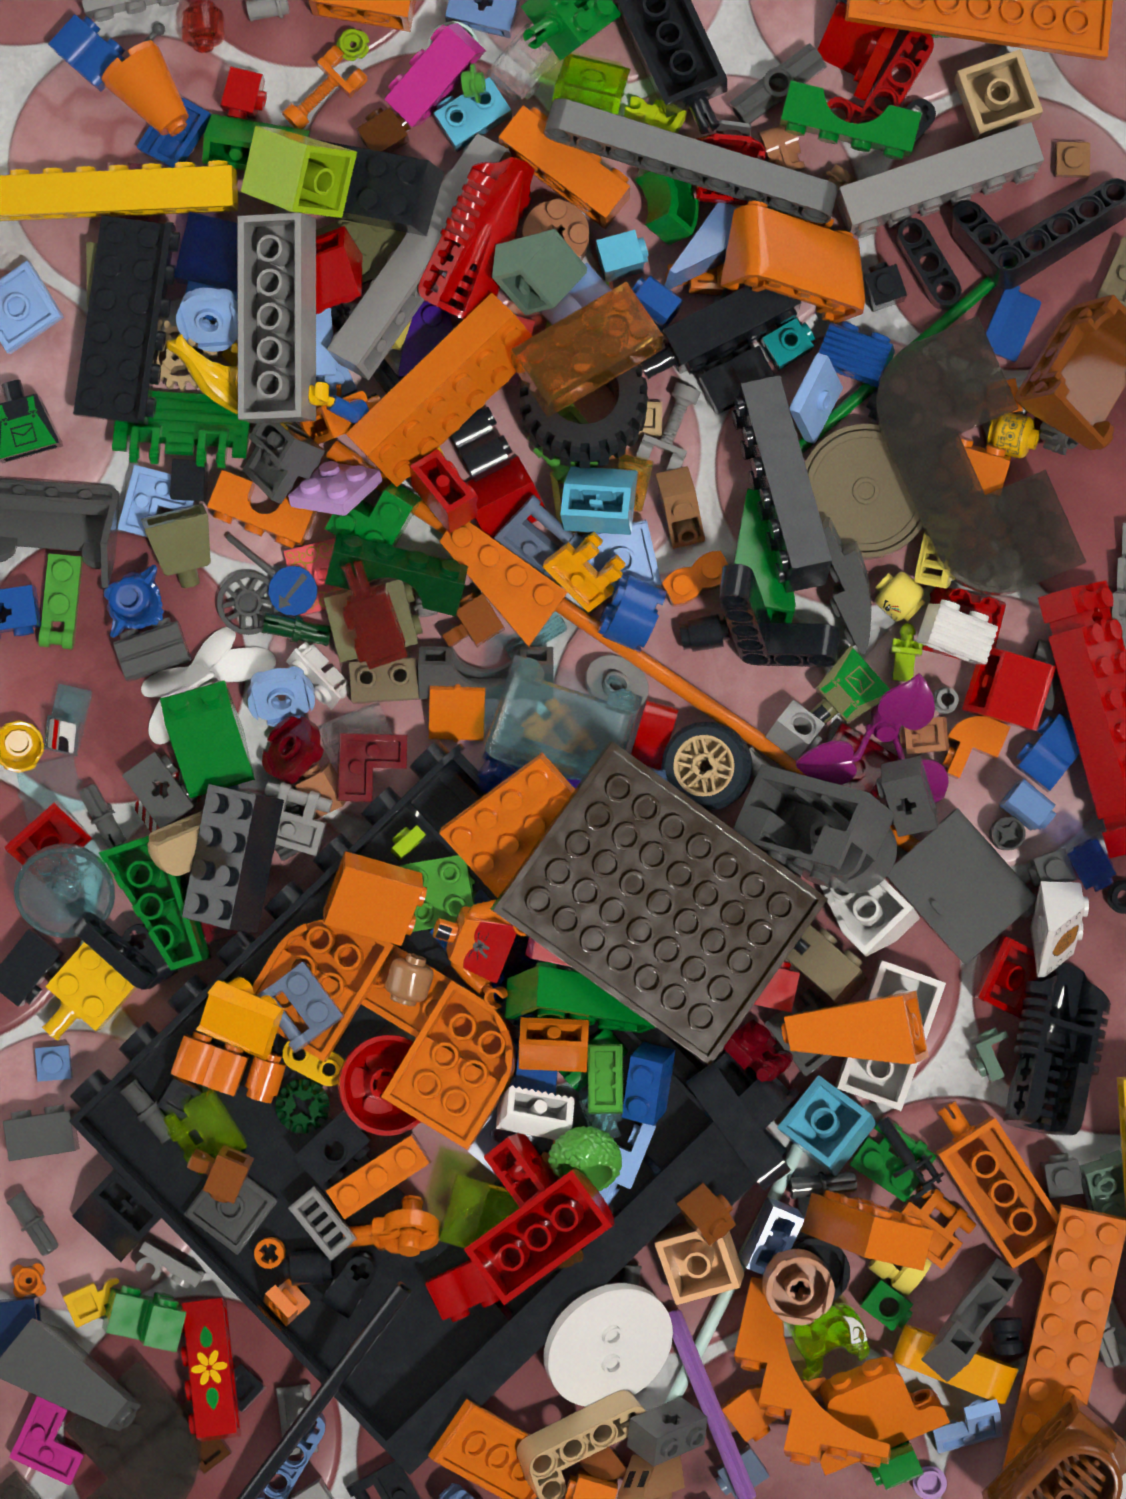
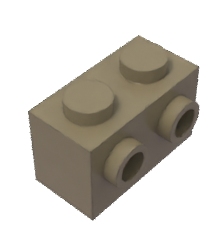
M410 652L391 653L390 660H377L376 655L357 658V662H349L351 702L353 704L420 700L417 658H410Z

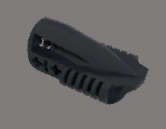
M1062 963L1046 977H1041L1037 981H1027L1025 993L1030 995L1031 998L1026 997L1023 999V1005L1029 1009L1021 1010L1020 1017L1026 1019V1022L1021 1021L1018 1029L1024 1031V1034L1019 1033L1016 1037V1041L1022 1043V1046L1017 1045L1014 1048V1053L1020 1055L1009 1088L1003 1123L1043 1134L1071 1136L1077 1134L1082 1127L1091 1076L1099 1074L1100 1067L1095 1066L1094 1063L1101 1062L1102 1055L1097 1054L1096 1051H1103L1104 1043L1099 1042L1098 1039H1105L1106 1031L1101 1030L1100 1027H1107L1108 1019L1103 1018L1102 1015H1109L1111 1003L1101 989L1088 981L1083 970L1071 964ZM1049 1092H1054V1098L1049 1097ZM1046 1104L1053 1105V1110H1045ZM1043 1117L1051 1118V1125L1042 1123Z

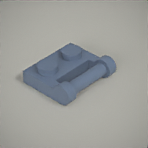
M532 495L496 533L494 539L548 578L550 574L542 567L543 563L560 548L530 523L527 518L532 515L559 538L564 545L569 542L575 549L584 538L577 532L573 534L571 531H564L563 524L540 505L541 501Z
M301 962L257 995L259 997L269 995L276 1000L275 997L283 992L308 1025L309 1029L301 1034L287 1013L283 1012L279 1027L290 1040L288 1045L294 1053L300 1051L345 1017L305 962Z

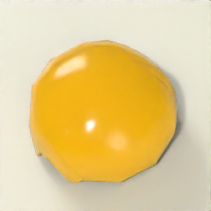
M21 720L4 724L0 728V764L6 770L17 773L35 768L44 752L41 732L33 724Z

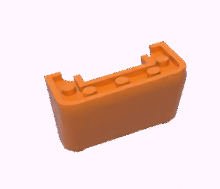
M749 201L747 205L734 209L720 286L734 291L738 290L739 284L752 286V291L755 292L767 289L815 305L816 312L822 313V320L834 324L863 314L865 292L859 241L854 238V234L843 230L833 231L768 209V205L760 201Z

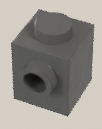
M1060 848L1029 860L1031 867L1027 868L1034 887H1040L1041 881L1072 882L1077 880L1065 848Z
M1068 1153L1049 1155V1161L1040 1162L1044 1192L1048 1198L1083 1194L1079 1163L1076 1158H1069Z

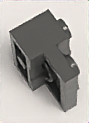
M296 422L257 423L249 436V439L256 445V448L242 471L271 500L282 504L287 494L292 490L298 476L306 479L310 478L314 469L319 465L325 450Z

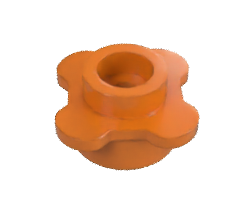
M35 1263L30 1267H23L18 1264L13 1267L11 1273L14 1277L15 1287L13 1288V1293L16 1297L23 1298L25 1295L31 1294L39 1297L46 1292V1285L43 1284L45 1268L42 1264ZM28 1277L32 1279V1283L30 1284L26 1282V1278Z

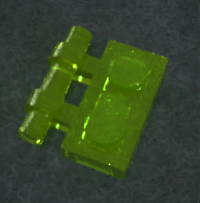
M213 1089L183 1105L184 1111L188 1116L184 1120L179 1121L175 1113H171L163 1119L169 1128L168 1135L173 1142H178L185 1153L183 1158L187 1164L195 1149L202 1150L208 1154L212 1153L216 1159L223 1145L237 1151L247 1147V1141ZM194 1129L198 1131L204 1140L198 1145H195L188 1135Z

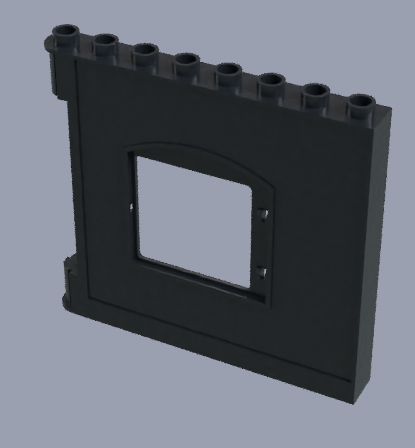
M439 739L432 743L410 765L409 768L421 780L402 798L389 786L365 808L361 815L372 827L354 845L340 833L313 859V862L324 873L314 884L304 892L292 880L270 900L264 909L275 921L257 939L250 932L239 931L217 952L216 956L227 968L212 983L207 986L195 974L167 1001L179 1014L160 1033L147 1021L120 1046L118 1050L130 1062L112 1080L100 1069H97L70 1095V1098L81 1108L69 1120L75 1129L321 1384L398 1282H403L411 1288L412 1293L334 1396L409 1475L429 1457V1453L466 1399L482 1406L546 1343L548 1334L556 1319L574 1300L590 1290L606 1285L681 1211L677 1205L679 1201L702 1183L707 1186L738 1156L686 1084L687 1080L705 1068L690 1051L657 1028L642 1033L611 1030L629 1050L623 1057V1104L630 1057L643 1042L675 1050L666 1112L656 1123V1128L631 1189L619 1184L617 1185V1189L620 1190L608 1206L614 1218V1225L507 1304L503 1305L499 1300L483 1308L481 1303L469 1308L471 1314L456 1322H452L450 1318L442 1321L425 1285L426 1281L470 1260L464 1249L520 1208L498 1178L448 1228L439 1229V1241L436 1246L420 1251L417 1256L407 1257L401 1254L390 1253L386 1249L379 1251L374 1245L346 1248L333 1259V1280L336 1276H339L349 1259L358 1252L371 1254L377 1262V1272L364 1292V1297L349 1319L320 1301L333 1280H325V1284L297 1286L310 1300V1305L287 1326L263 1302L267 1291L274 1285L279 1287L286 1280L284 1277V1261L272 1269H265L256 1262L254 1250L261 1240L268 1237H275L281 1240L286 1248L285 1259H290V1252L321 1250L288 1208L312 1187L318 1186L342 1217L326 1192L331 1185L326 1182L320 1187L293 1158L332 1119L328 1115L321 1127L306 1134L291 1132L280 1123L275 1110L277 1096L273 1097L272 1103L257 1101L246 1096L248 1088L245 1087L254 1055L243 1051V1054L250 1057L235 1096L191 1082L201 1087L203 1094L187 1121L160 1108L173 1126L178 1129V1132L163 1144L159 1142V1139L144 1121L140 1122L136 1118L138 1116L137 1112L119 1091L136 1078L154 1102L158 1100L172 1076L170 1073L183 1036L185 1034L192 1036L193 1031H197L196 1029L200 1025L209 996L207 992L217 980L229 983L237 977L244 978L253 986L274 949L286 935L305 923L308 924L324 919L323 908L344 851L399 867L404 864L458 855L439 834L441 827L495 787L464 757L462 752L465 747L461 743L449 751ZM417 825L426 834L425 838L404 858L398 861L390 852L395 845L392 839L405 827L411 831ZM469 867L470 877L475 881V884H472L473 891L476 890L478 892L482 889L491 900H497L498 898ZM432 929L415 931L411 935H405L402 946L396 945L408 953L424 957L426 964L439 972L448 965H451L447 953L429 933ZM516 934L497 983L492 982L493 988L503 987L507 990V978L536 967L537 963L545 962L531 959L525 955L529 936ZM556 964L557 969L567 970L568 968H572L570 966ZM494 993V1000L501 1005L497 1009L505 1016L506 998L503 999L497 993ZM361 1004L333 1051L341 1055L345 1060L355 1047L365 1040L373 1038L390 1021ZM508 1019L514 1025V1019ZM595 1021L594 1025H589L588 1039L599 1030L598 1022ZM514 1025L520 1032V1025ZM277 1033L271 1052L281 1055V1062H284L283 1048L289 1040ZM212 1038L211 1043L224 1047V1042ZM301 1049L296 1053L293 1052L294 1058L303 1060L306 1056L305 1050ZM725 1049L713 1061L762 1130L774 1121L799 1094V1090L796 1087L788 1090L777 1078L765 1082L758 1080L757 1073L750 1066L744 1070ZM326 1063L323 1066V1072L328 1076L334 1075L336 1071L335 1066L332 1063ZM286 1065L278 1094L292 1081L299 1079L314 1080ZM587 1084L578 1091L579 1099L574 1104L572 1128L590 1127L596 1117V1114H591L589 1119L587 1116ZM293 1094L297 1106L290 1113L291 1116L302 1112L305 1116L308 1115L312 1119L308 1107L315 1098L312 1097L302 1101ZM587 1099V1102L584 1106L582 1100ZM607 1114L601 1115L596 1128L601 1129ZM612 1114L605 1133H609L617 1145L632 1150L633 1145L627 1143L634 1125L641 1126L642 1123L622 1118V1114ZM614 1121H615L617 1127L611 1129V1127H612V1125H613V1123H614ZM543 1137L539 1139L534 1147L540 1156L543 1151L549 1153L554 1140ZM338 1141L329 1142L328 1145L333 1150L329 1157L335 1160L341 1159L344 1155L343 1145ZM226 1145L254 1157L247 1176L279 1199L238 1255L184 1215L204 1188L209 1176L187 1168L195 1149L202 1150L216 1159L222 1146ZM366 1154L357 1163L351 1158L342 1167L346 1173L337 1182L371 1161V1159ZM395 1186L346 1219L342 1217V1219L349 1227L370 1225L373 1218L385 1217L386 1214L392 1211L402 1209V1198L406 1195ZM316 1201L304 1212L308 1216L314 1210H316L320 1206V1204ZM325 1211L312 1221L314 1226L323 1221L328 1214ZM332 1221L320 1231V1234L324 1237L337 1225ZM339 1232L328 1242V1245L332 1248L343 1238V1233ZM265 1244L262 1248L265 1252L263 1258L268 1262L271 1258L276 1261L278 1259V1256L275 1254L277 1247L271 1244L267 1248ZM362 1262L359 1266L355 1265L357 1267L356 1275L361 1276V1274L367 1273V1265Z

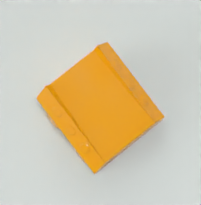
M237 977L229 983L217 980L207 992L209 996L200 1025L196 1030L266 1061L270 1055L284 1008L280 1007L277 1001L269 995L261 997L254 995L250 982L242 977Z

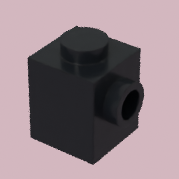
M882 262L868 268L869 273L864 275L863 283L873 312L905 301L907 292L897 264L888 266L887 262Z

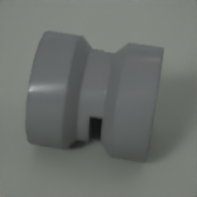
M1003 817L996 820L989 830L991 843L1000 850L1019 848L1026 837L1024 825L1014 817Z

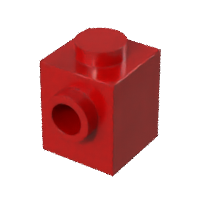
M230 66L221 101V107L224 112H227V117L247 120V117L256 119L258 110H264L267 92L263 91L265 85L263 74Z

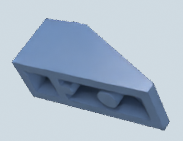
M726 203L716 204L669 270L665 287L670 290L725 262L732 217L736 207Z

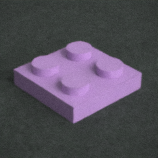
M328 461L321 464L311 474L309 479L302 481L288 497L291 507L346 516L383 481L380 470L365 468L360 465L351 466Z

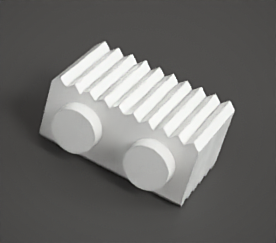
M941 600L940 604L929 603L916 642L969 663L985 665L988 662L987 658L990 656L992 644L998 631V626L988 623L989 616L975 611H970L969 615L959 611V604L947 600Z
M512 1085L498 1101L496 1129L556 1140L572 1128L574 1098L572 1096L567 1098L566 1095L561 1097L559 1094L555 1096L553 1093L548 1095L546 1091L541 1093L539 1090L535 1092L533 1089L528 1091L527 1088L522 1090L520 1086L515 1088Z

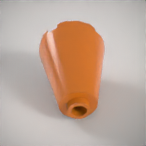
M152 40L139 43L127 50L131 56L123 62L117 57L107 67L101 77L107 89L161 135L170 134V136H175L186 128V121L189 115L159 46Z

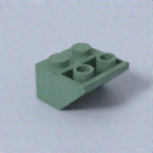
M556 229L497 244L495 247L492 278L524 315L555 308L587 273V266Z

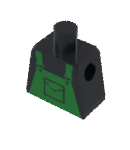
M21 380L3 383L1 386L6 402L0 403V462L3 464L63 447L62 440L41 397L38 394L25 396Z

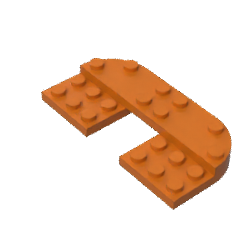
M324 919L308 924L305 923L286 935L274 949L252 986L254 995L257 996L301 962H305L345 1016L302 1048L323 1062L328 1060L361 1004L416 1037L381 1097L466 1150H470L501 1096L507 1091L514 1074L516 1062L514 1039L507 1022L497 1009L489 1008L482 997L431 966L429 967L433 970L434 975L427 998L424 1001L416 1002L415 1006H407L391 1000V994L385 988L391 964L394 959L406 958L408 953L392 943L325 925ZM283 992L275 997L301 1034L309 1029ZM278 1027L277 1033L289 1040L282 1029Z

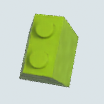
M255 126L241 192L291 212L342 218L357 152L282 129Z

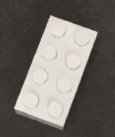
M879 960L865 1000L916 990L925 1038L927 1039L946 983ZM845 1057L835 1087L902 1111L918 1063L901 1064Z

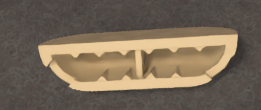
M203 811L149 834L148 852L155 865L162 871L174 876L183 875L191 871Z

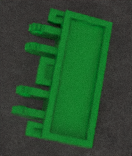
M153 391L152 397L157 398L154 418L149 417L148 426L115 421L112 451L127 452V444L130 442V463H138L140 458V442L151 443V448L149 449L151 464H159L161 444H165V454L194 456V447L197 446V467H205L207 462V446L218 447L216 454L218 468H226L228 447L232 448V458L246 459L250 422L238 420V414L222 407L205 394Z

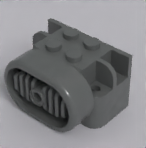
M761 764L733 830L799 878L802 876L812 883L847 893H862L879 885L892 870L897 856V842L890 828L895 814L870 793Z

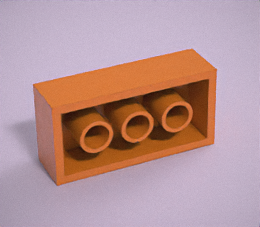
M522 105L499 135V144L508 148L513 157L527 161L535 169L534 176L606 230L630 198V185L627 184L629 179L614 167L611 171L600 163L602 158L599 155L547 138L544 135V129L548 117L535 107L529 110Z
M825 1190L824 1196L811 1193L801 1232L865 1258L923 1271L934 1230L921 1226L922 1219L908 1216L906 1213L892 1210L890 1207L876 1204L871 1200L860 1197L850 1198L838 1192Z

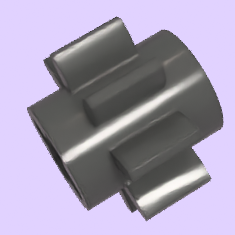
M1043 422L1041 424L1040 438L1045 441L1043 448L1065 455L1067 448L1074 449L1079 444L1047 423Z

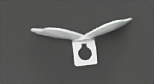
M224 627L214 632L203 643L191 665L188 667L170 668L151 675L143 682L141 691L146 697L164 698L223 680L225 682L248 681L257 672L274 669L276 659L272 652L264 648L231 649L236 633L230 628ZM160 700L152 714L148 728L151 740L159 745L170 741Z

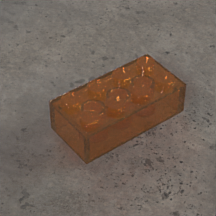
M625 282L512 348V365L548 418L662 350L663 334L629 284Z

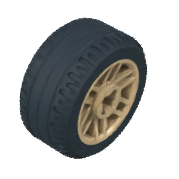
M697 722L682 728L670 739L662 756L661 768L665 770L668 782L706 810L721 809L735 802L745 792L752 776V757L746 742L733 729L719 723ZM709 761L710 765L713 766L712 770L706 772L704 767H701L702 762Z

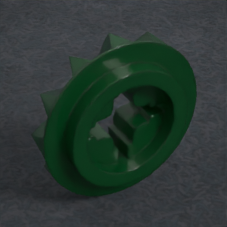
M299 1079L288 1083L277 1096L275 1110L280 1123L291 1132L306 1134L317 1130L323 1125L329 1114L330 1103L327 1093L319 1084L311 1080ZM293 1094L302 1101L312 1097L315 1098L308 1107L312 1119L308 1115L305 1116L302 1112L291 1116L290 1113L297 1106Z

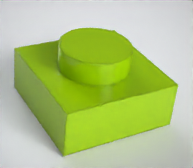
M417 825L411 831L405 827L392 839L395 845L390 852L400 861L425 838L426 834Z

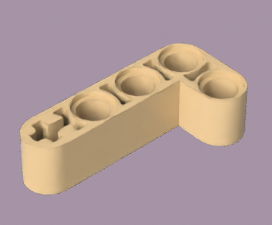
M621 1390L527 1436L517 1447V1456L526 1482L539 1499H562L567 1488L561 1470L627 1438L630 1418L646 1412V1410L631 1392Z

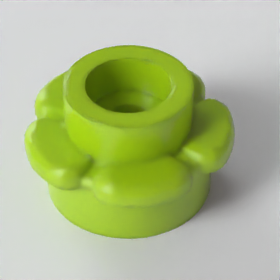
M355 28L345 30L337 40V46L345 53L342 57L348 61H355L357 58L362 59L369 51L367 46L369 43L368 36L363 31H358ZM352 42L357 44L355 48L350 46Z

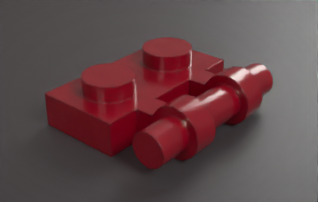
M754 1019L734 1032L723 1047L744 1070L750 1066L757 1073L758 1080L762 1082L772 1081L777 1078L780 1073H783L791 1066L793 1060L791 1052H777L773 1048L777 1042L771 1037L770 1031Z

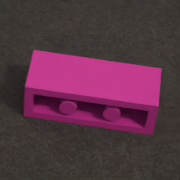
M459 23L447 26L441 25L430 37L433 43L427 50L421 49L410 60L409 64L412 67L405 75L402 73L398 75L388 86L391 92L384 100L412 127L423 124L437 108L436 106L461 81L462 71L470 70V64L476 63L486 52Z

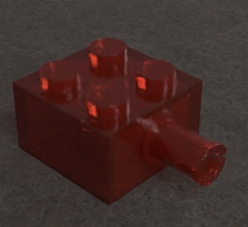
M362 560L353 562L357 576L354 575L350 563L342 566L341 568L344 571L352 594L347 596V605L343 607L344 612L342 613L348 630L352 631L355 629L358 638L354 639V648L359 662L366 661L370 670L408 657V647L386 583L371 588Z

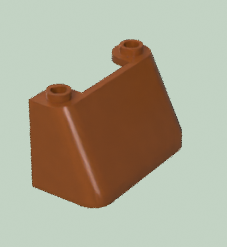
M1114 294L1079 303L1064 314L1015 395V400L1027 412L1089 450L1104 449L1113 440L1114 426L1105 420L1126 386V307Z

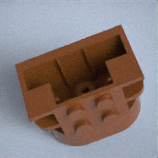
M1073 1395L982 1491L983 1499H1120L1123 1489L1122 1476L1126 1473V1441Z

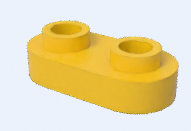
M290 1041L285 1044L282 1055L285 1064L289 1068L325 1086L338 1084L339 1073L345 1061L341 1055L332 1051L328 1060L323 1062L305 1051V1058L297 1060L293 1056V1050L288 1045ZM326 1063H332L335 1066L336 1071L334 1075L328 1076L323 1072V1066Z

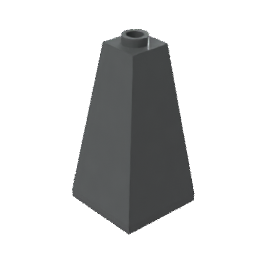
M32 1318L0 1357V1379L104 1427L121 1431L134 1421L136 1412L141 1407V1404L59 1327Z

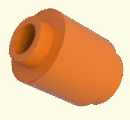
M270 1052L266 1061L256 1056L253 1057L245 1087L248 1088L247 1097L265 1103H272L273 1097L278 1095L286 1064L281 1062V1055Z

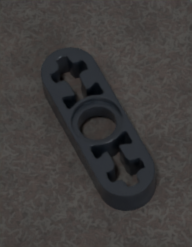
M83 912L74 923L73 930L77 936L136 988L146 990L158 977L155 967L94 913Z

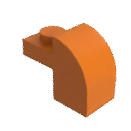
M984 716L969 717L955 724L948 732V739L956 742L957 745L955 748L949 747V751H947L942 765L947 766L948 776L955 779L960 778L971 750L993 759L998 758L1010 726Z

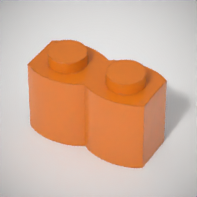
M712 551L699 557L692 567L680 568L669 574L664 579L661 587L666 591V596L672 607L687 605L695 600L701 591H709L721 586L722 569L728 563L721 551Z
M193 1031L192 1036L185 1034L170 1074L235 1096L250 1056L243 1054L242 1050L225 1043L223 1047L211 1043L212 1037L199 1031Z

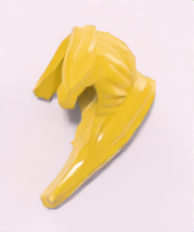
M179 334L176 340H167L166 349L176 354L184 362L200 390L222 407L238 414V343H233L231 350L229 348L223 350L221 355L231 365L224 366L198 353L185 341L182 334Z

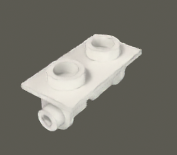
M307 641L304 642L298 649L296 648L286 661L289 667L296 666L304 671V675L313 684L315 698L320 703L326 704L331 710L341 698H345L351 692V688L348 686L350 684L349 681L334 666L326 673L321 670L328 664L329 660L314 644L310 646Z

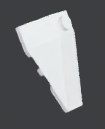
M885 879L873 889L862 893H847L820 885L824 896L828 898L827 902L842 933L866 957L896 942L920 919L915 909Z

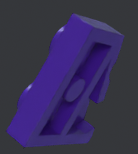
M427 301L421 304L412 317L405 338L398 370L400 379L404 378L453 331L449 312Z

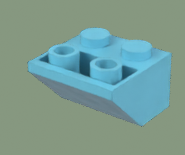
M571 466L564 482L560 512L564 531H594L595 533L631 535L638 471Z

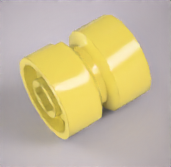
M926 1258L924 1270L922 1271L900 1265L896 1268L891 1263L872 1259L868 1268L882 1279L890 1278L891 1286L907 1297L924 1278L932 1262Z

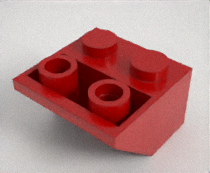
M345 226L316 237V315L330 307L341 303H349L361 296L363 255Z
M992 648L990 656L987 658L988 662L985 665H975L962 710L977 716L989 717L1003 724L1036 731L1056 666L1005 650Z

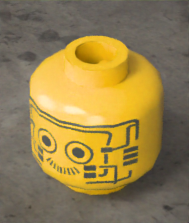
M1003 412L998 418L992 419L988 433V443L1005 449V455L1024 458L1029 449H1036L1039 440V430L1034 429V421L1031 417Z

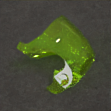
M833 1303L825 1314L810 1324H790L794 1343L803 1356L807 1367L803 1370L802 1377L808 1382L819 1377L823 1369V1357L837 1347H845L850 1354L858 1357V1361L864 1360L870 1353L865 1327L858 1314L847 1304Z

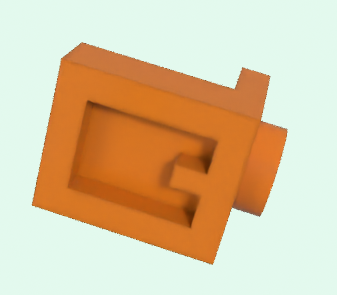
M287 1279L279 1287L274 1285L265 1293L263 1301L285 1326L289 1325L310 1305V1300L297 1286H292L290 1279Z

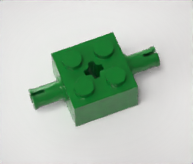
M528 0L520 6L534 24L524 31V41L526 42L535 36L536 39L528 44L532 49H537L547 42L560 61L622 15L612 0Z

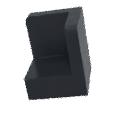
M172 459L170 498L172 500L197 501L199 504H206L209 464L206 462L205 467H197L196 460Z

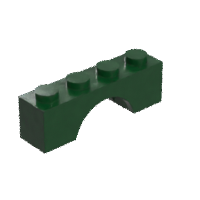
M337 533L325 584L358 592L362 586L374 579H399L416 590L420 596L423 609L456 617L465 586L468 566L459 564L454 560H444L428 556L419 551L412 552L393 547L387 543H376L361 539L355 535Z

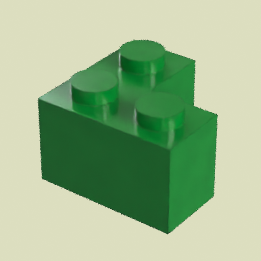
M391 483L383 491L375 507L362 500L346 516L332 514L324 529L334 535H337V533L355 535L364 540L387 543L396 547L422 498L401 485L396 487Z
M122 1285L121 1290L111 1288L102 1325L106 1333L140 1340L144 1346L177 1352L186 1311L179 1305V1301L174 1300L173 1295L162 1292H154L153 1297L141 1294L142 1289L129 1285Z

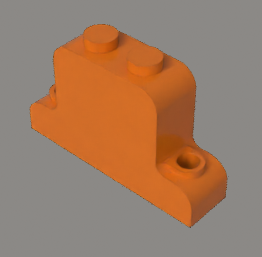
M890 1357L869 1359L856 1368L836 1373L830 1379L823 1382L820 1387V1395L831 1416L841 1424L865 1437L890 1444L891 1448L950 1423L937 1393L931 1389H922L909 1393L896 1363ZM821 1450L819 1459L825 1476L860 1461V1458L847 1456L846 1460L834 1459L826 1456L827 1451Z

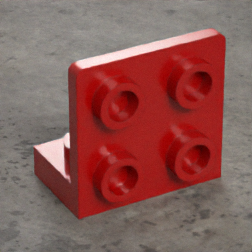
M838 2L817 51L825 62L855 75L853 81L859 84L853 96L866 101L877 81L899 29L845 21L847 4Z

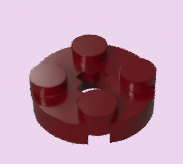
M290 716L282 720L271 731L267 739L271 742L268 753L263 750L262 764L269 775L287 784H294L323 755L324 749L320 745L321 735L318 726L302 716L301 718Z

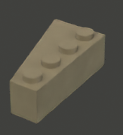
M809 925L802 938L811 945L810 948L802 956L793 948L786 960L796 969L802 971L819 990L828 994L836 1005L847 1004L868 981L866 975L859 968L863 962L848 949L844 954L834 946L837 939L823 927L818 932Z

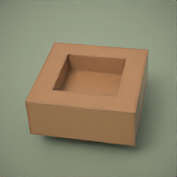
M1057 142L1055 148V177L1089 178L1090 143Z

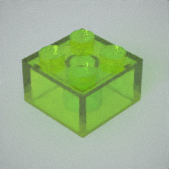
M569 54L563 60L555 83L552 101L555 99H568L620 116L631 68Z

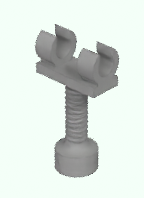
M676 382L671 395L675 397L677 404H674L675 407H673V413L670 414L669 422H667L664 429L663 438L658 440L644 434L635 460L647 464L652 449L655 446L672 453L666 471L681 468L687 451L673 446L672 441H674L675 435H677L676 432L680 428L679 426L684 416L683 413H686L685 410H687L686 407L691 404L696 405L701 393L699 390Z

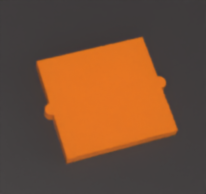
M455 684L454 687L430 686L429 739L453 740L455 743L459 742V740L484 741L485 688L461 687L460 684Z

